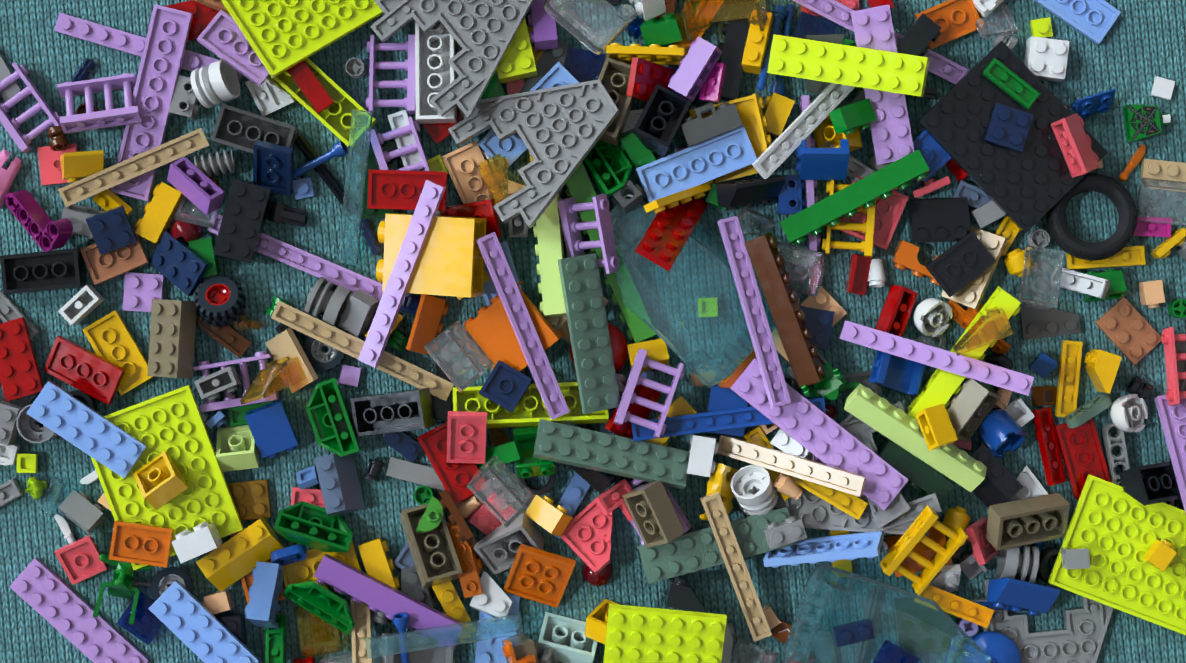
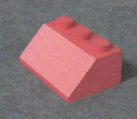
M1077 113L1051 123L1072 178L1099 168V158L1091 148V139L1085 133L1083 119Z

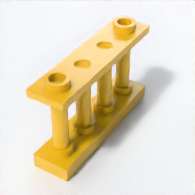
M835 180L827 181L826 193L832 195L835 191H840L851 184H835ZM877 200L874 201L875 205L868 209L863 207L857 210V212L867 214V222H840L833 227L827 226L826 239L823 238L822 250H825L826 255H830L831 249L861 250V252H864L865 257L873 258ZM832 229L862 231V233H866L865 241L861 243L831 241Z
M929 505L924 508L879 563L886 575L891 576L893 572L897 571L913 582L911 585L918 595L928 588L933 578L958 548L964 545L968 538V535L961 526L954 532L937 521L939 517ZM930 527H934L949 537V540L943 547L925 536ZM918 542H922L937 552L931 561L912 550ZM906 557H910L925 567L919 576L900 565Z

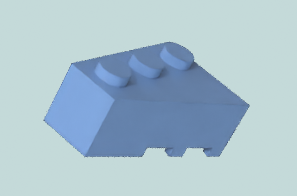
M257 561L256 567L253 568L252 572L254 579L252 586L249 588L250 600L249 605L245 607V616L247 620L258 627L279 629V623H276V613L281 610V605L277 603L279 593H282L284 567L276 563Z

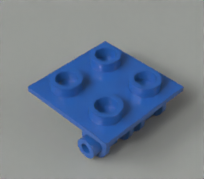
M1116 89L1075 100L1071 104V108L1073 111L1076 110L1075 113L1082 119H1086L1092 114L1105 113L1112 108Z

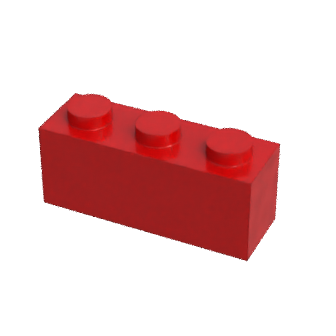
M891 285L875 329L902 337L918 293L903 286Z

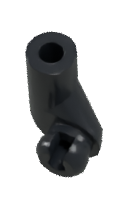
M1004 354L985 356V362L997 364L1010 370L1013 367V362Z

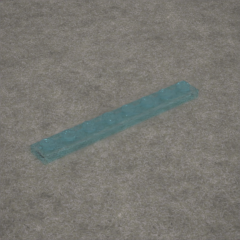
M352 110L337 261L340 263L358 264L373 112Z
M515 614L365 638L367 656L370 659L522 635L523 628L521 615Z

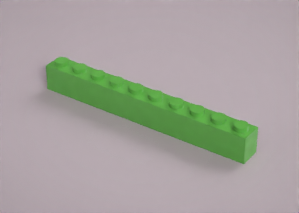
M581 163L566 182L567 189H564L567 197L575 198L576 204L593 202L592 197L597 196L584 165ZM595 209L577 211L578 217H581L582 222L597 221ZM598 229L582 230L584 235L588 234L591 241L600 240ZM615 239L620 270L606 274L605 267L598 268L599 270H604L606 277H603L606 287H611L614 293L610 296L614 305H619L621 312L618 314L622 323L626 322L629 329L626 330L630 341L634 340L635 343H638L657 333ZM602 248L590 249L592 253L596 252L598 259H603Z

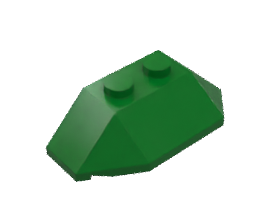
M598 140L582 161L586 171L602 194L606 193L607 197L625 188V184L633 169L619 145L616 146Z
M336 378L317 383L306 406V411L318 445L341 457L360 451L358 437L355 435L354 423Z
M303 501L279 510L274 530L288 541L323 552H348L353 537V532L349 529L341 515L328 518L325 508Z
M316 580L289 584L282 593L284 597L347 635L355 626L347 599L342 594L330 590L327 586L320 584Z

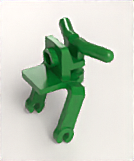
M827 362L823 364L826 370V378L814 383L816 387L814 389L806 384L801 386V389L806 397L808 396L812 399L824 397L826 403L829 399H837L838 395L843 391L854 390L861 383H847L844 373L838 368L833 369L831 363Z
M101 554L99 556L100 561L113 565L116 568L112 582H104L100 586L93 617L98 618L104 589L107 587V594L111 596L131 599L132 593H135L129 624L134 625L140 594L138 588L131 587L135 570H133L130 562L124 563L123 561L109 560V555ZM147 565L136 570H151L153 566Z

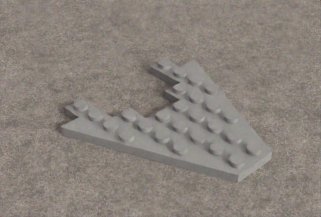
M374 0L385 15L370 27L384 43L412 19L417 22L425 33L441 21L462 48L460 52L448 60L459 77L429 101L442 117L458 105L469 119L534 0Z
M598 79L481 99L469 119L459 106L456 105L464 120L448 130L458 147L491 127L500 142L518 132L534 161L518 170L527 186L493 207L504 224L521 214L530 229L620 112Z
M902 402L893 404L905 412ZM852 414L839 424L864 445L869 443L875 453L879 452L872 433L878 431ZM802 487L803 493L797 500L790 498L784 501L777 491L778 500L775 508L787 506L790 517H800L804 528L853 532L883 531L884 534L903 535L927 505L932 507L936 513L942 512L936 493L908 502L907 504L911 508L910 511L877 530L868 499L865 495L861 497L856 496L868 503L859 521ZM929 531L925 533V536H930Z
M997 578L984 579L985 598L970 599V601L986 602L989 579ZM1081 596L1082 608L1064 609L1065 629L1029 632L1027 614L1008 615L1007 610H994L988 628L982 627L984 632H1000L1011 638L1020 651L1021 663H1096L1113 608Z

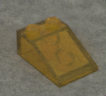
M500 154L479 163L477 166L491 198L495 200V205L508 197V168L510 166L506 157H501Z
M997 306L986 310L987 314L982 315L953 347L956 355L959 356L1014 334L1005 311L1002 308H997Z
M289 356L267 363L268 367L260 370L240 400L241 405L268 397L307 378L298 356L291 359Z
M296 604L300 650L303 657L342 652L340 630Z

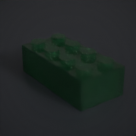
M886 437L878 447L879 452H876V454L908 479L907 485L916 491L921 490L923 497L936 493L937 499L941 504L955 486L927 463Z

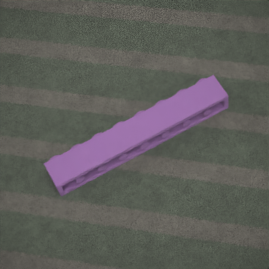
M329 554L324 555L314 574V577L317 578L316 581L325 586L329 584L335 587L334 590L343 595L345 593L351 595V599L355 602H364L369 605L368 608L375 612L380 610L386 613L385 616L393 620V615L397 613H407L409 616L408 629L413 630L415 628L421 631L420 634L428 639L431 637L437 639V643L443 647L453 646L464 625Z

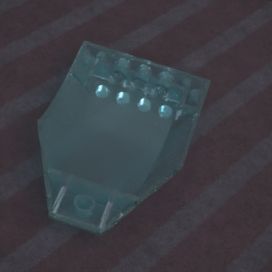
M645 202L639 204L626 215L616 206L610 211L617 256L620 261V270L615 271L618 286H620L624 305L647 324L707 388H711L729 376L754 350L723 241L706 226L697 223L671 269L667 271L635 252L658 213L655 214L654 211L646 213L644 205L647 203ZM754 272L759 292L761 295V299L763 302V306L765 309V313L767 316V320L769 323V327L772 332L775 329L776 325L769 310L757 275Z
M819 563L808 576L783 650V663H991L992 661L935 601L823 563ZM868 618L872 620L875 639L842 647L836 646L832 627Z

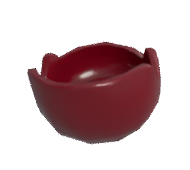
M188 216L178 218L171 228L172 236L175 239L182 236L185 242L200 239L203 232L201 224Z
M610 563L597 575L586 564L582 567L583 578L590 585L603 586L612 578L613 569Z

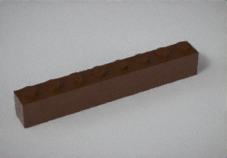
M770 232L744 242L799 388L805 384L808 386L826 378V370L818 358L819 351L813 344L811 330L804 321L805 314L798 305V295L792 289L791 277L785 270L783 256L778 252L776 238Z

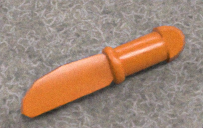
M1145 144L1138 147L1125 169L1120 173V181H1126L1130 173L1141 161L1146 150Z

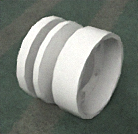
M222 59L211 63L209 67L203 66L191 72L193 91L205 108H211L221 104L222 101L227 102L240 96L241 90L238 76L234 68Z
M748 465L739 469L732 477L730 485L732 492L737 499L740 509L745 514L750 516L767 514L777 504L778 494L776 488L773 486L771 477L764 467Z

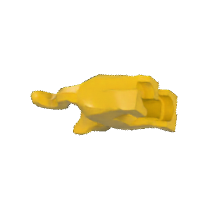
M717 462L715 471L707 482L706 496L719 492L726 513L729 515L733 509L732 499L734 497L730 486L731 479L738 469ZM706 513L700 514L701 520H708Z

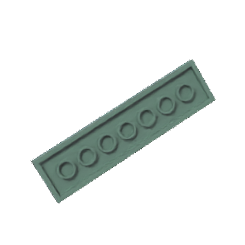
M596 253L558 259L582 413L587 414L619 407L620 398Z
M540 419L533 457L647 482L661 480L665 486L685 489L690 451L644 441H634L626 437Z
M787 506L773 509L767 514L747 516L730 521L743 558L797 544V542H793L770 550L762 528H766L767 524L785 522V519L790 517ZM711 526L684 533L666 544L646 548L645 544L638 546L648 584L724 564Z

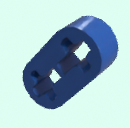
M302 544L278 549L271 553L272 563L280 564L281 566L299 562L308 557L306 546Z

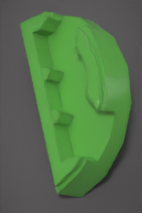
M433 496L419 522L416 532H430L437 529L442 522V505Z

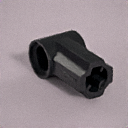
M272 201L268 216L269 221L305 227L308 211Z

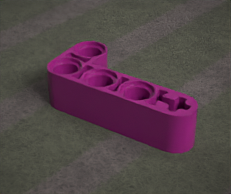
M25 189L8 193L5 196V203L9 210L43 251L47 252L65 246L73 232V225L68 218L52 221L33 196Z

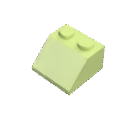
M248 425L217 429L216 459L220 464L222 472L259 468V450Z

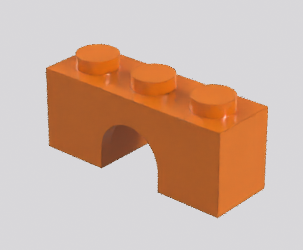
M904 240L899 241L891 260L895 264L894 267L905 271V269L913 271L912 275L921 279L925 276L930 278V283L940 286L926 266L919 263L917 254L920 247Z

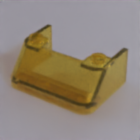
M685 0L682 16L687 40L692 39L694 31H706L712 22L748 18V22L753 25H759L760 32L764 31L767 22L766 0Z

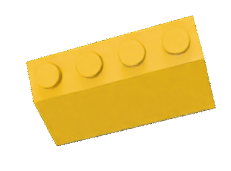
M262 517L198 560L196 564L205 577L222 592L253 571L257 561L266 562L271 558L273 551L285 547L266 519Z

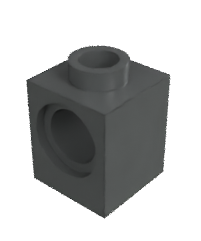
M629 180L625 184V188L612 194L613 202L624 215H627L643 202V191L639 185H634ZM626 195H633L631 199L624 198Z

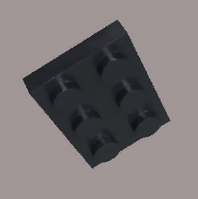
M971 231L928 264L926 268L945 293L951 297L994 264L996 260L973 231Z

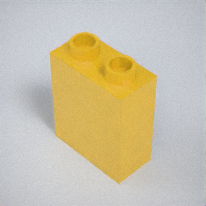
M388 213L385 215V221L382 220L379 223L377 235L379 243L384 244V259H379L377 263L376 278L378 282H383L382 291L385 290L413 214ZM435 215L406 293L469 298L483 296L485 261L476 239L486 236L487 218Z

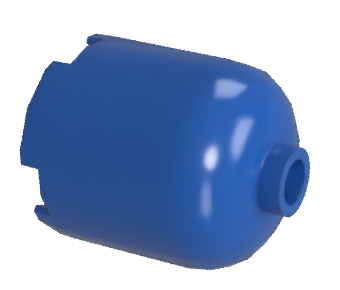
M1003 409L990 411L978 428L979 435L997 458L1005 457L1004 453L1009 450L1012 452L1016 451L1025 442L1023 436L1026 435V432Z

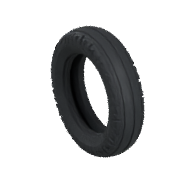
M1087 173L1047 212V224L1056 244L1069 255L1082 260H1102L1117 254L1129 243L1137 225V210L1131 194L1119 181L1104 174ZM1095 191L1102 193L1116 206L1119 217L1118 226L1110 238L1101 242H1086L1077 238L1069 230L1065 220L1066 206L1072 197L1081 192Z

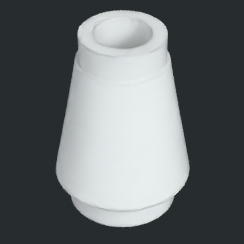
M882 259L871 260L867 280L869 287L881 288L887 282Z

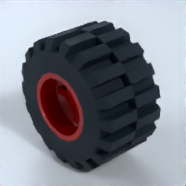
M219 274V277L212 275L211 279L205 278L204 283L198 285L199 289L195 290L196 296H194L195 305L202 320H205L208 325L212 323L213 327L221 325V328L226 327V324L233 325L235 320L239 321V316H243L245 313L246 299L238 281L235 278L232 280V277L229 275L224 277L223 274Z

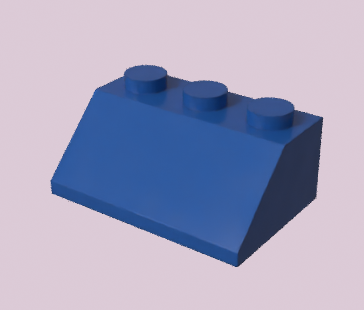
M1012 578L989 579L986 602L992 603L995 608L1005 609V607H1010L1012 612L1022 613L1023 610L1027 611V615L1038 617L1039 614L1048 612L1059 595L1060 590Z

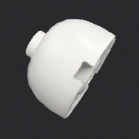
M937 298L925 299L917 305L914 311V324L925 336L937 337L949 327L947 323L949 318L952 319V308L949 304Z
M1128 394L1120 396L1113 402L1110 416L1116 428L1124 432L1133 433L1144 429L1145 425L1143 423L1144 419L1148 418V411L1143 398H1139L1138 394Z

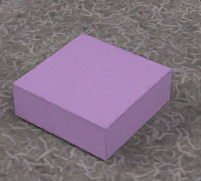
M343 364L339 383L358 387L362 368Z

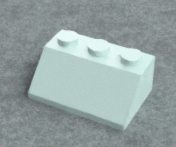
M545 612L537 643L539 649L537 656L542 657L545 648L552 647L558 662L593 663L598 641L585 636L586 622Z

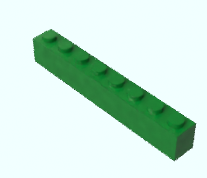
M918 149L779 223L790 244L795 243V245H799L806 241L805 237L811 234L816 236L822 233L824 227L828 225L833 227L841 222L840 219L846 216L851 218L858 214L857 210L863 207L865 209L875 205L874 201L880 198L885 200L891 197L893 191L897 189L902 191L910 186L909 183L912 181H922L928 177L927 174L930 173V169Z

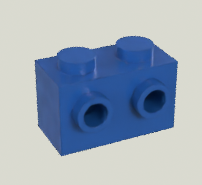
M780 175L785 176L786 180L777 198V215H791L804 210L805 198H802L801 190H804V180H800L799 175Z

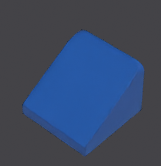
M1040 352L1029 368L1045 379L1056 368L1058 363L1044 352Z

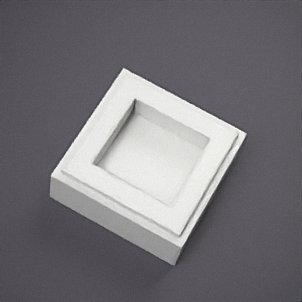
M1158 76L1155 77L1150 96L1168 101L1171 100L1175 81Z

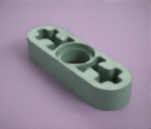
M1100 394L1065 416L1068 428L1078 427L1113 404L1110 394Z

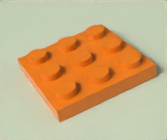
M520 543L504 584L503 592L558 608L575 567L576 560Z

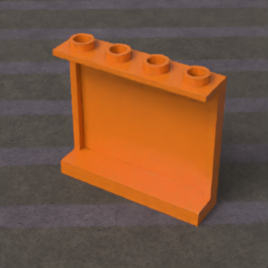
M519 281L516 284L544 351H546L565 334L561 329L554 330L519 287L522 284ZM496 295L490 300L492 304L489 307L485 305L477 311L479 315L475 319L472 316L463 323L465 327L461 332L492 370L500 360L520 372L528 364L500 297Z

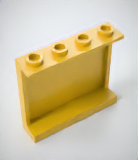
M754 93L751 96L727 102L730 105L735 103L758 159L773 141L766 127H769L767 116L763 115L762 108L765 107L763 98L759 97V94ZM727 102L715 104V110H719L718 106L725 104ZM690 109V117L693 116V118L696 119L697 117L694 112V109ZM710 111L702 114V119L711 116L712 113ZM749 165L711 180L709 184L712 185L713 183L716 184L758 174V171L753 165Z

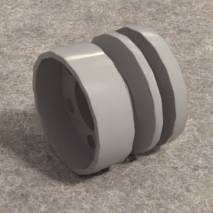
M320 277L309 292L304 313L310 315L314 310L313 317L317 318L321 312H324L323 322L336 326L340 320L341 312L347 306L346 299L352 290L339 285L333 292V282L329 281L325 286L326 278Z
M32 404L25 406L19 412L16 419V427L24 440L31 443H43L58 436V434L26 414Z
M1023 545L1021 550L1019 546L999 550L996 566L997 579H1014L1016 575V580L1034 583L1039 569L1040 553L1038 546L1029 547V545Z

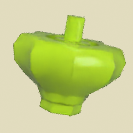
M30 477L26 481L28 489H25V492H30L33 499L38 500L47 488L45 480L41 481L35 477Z

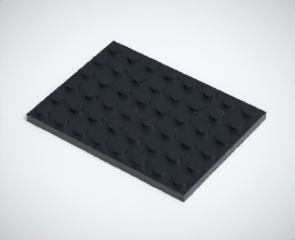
M1002 41L983 57L918 121L928 134L1023 233H1027L1086 175L1083 174L1072 178L1051 127V123L1072 114ZM993 58L999 60L1040 93L1028 110L982 75V72ZM996 103L1034 115L1023 152L1020 153L984 141ZM1084 128L1085 133L1091 139V148L1097 154L1100 161L1108 152Z

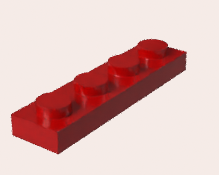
M1051 406L1032 410L1035 416L1033 420L1047 486L1066 482Z

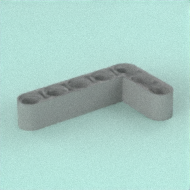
M1107 423L1102 428L1107 468L1111 482L1120 485L1121 479L1119 474L1117 475L1115 472L1116 466L1120 464L1122 471L1130 469L1124 431L1116 428V434L1111 437L1109 430L1113 426L1116 428L1113 423ZM1117 445L1119 447V453L1116 456H1114L1112 453V449L1114 446ZM1174 500L1167 501L1166 504L1173 506Z

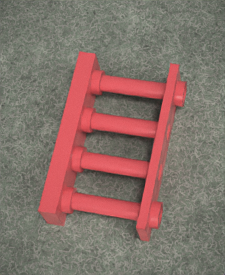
M1169 327L1163 330L1161 341L1164 344L1168 390L1166 391V399L1169 401V406L1180 404V399H1186V391H1179L1178 380H1186V372H1177V361L1186 360V353H1176L1175 342L1186 341V334H1174V327Z

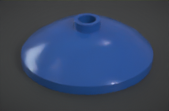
M985 631L976 634L967 642L962 660L963 663H987L988 661L993 663H1021V654L1015 642L1005 634L996 631Z

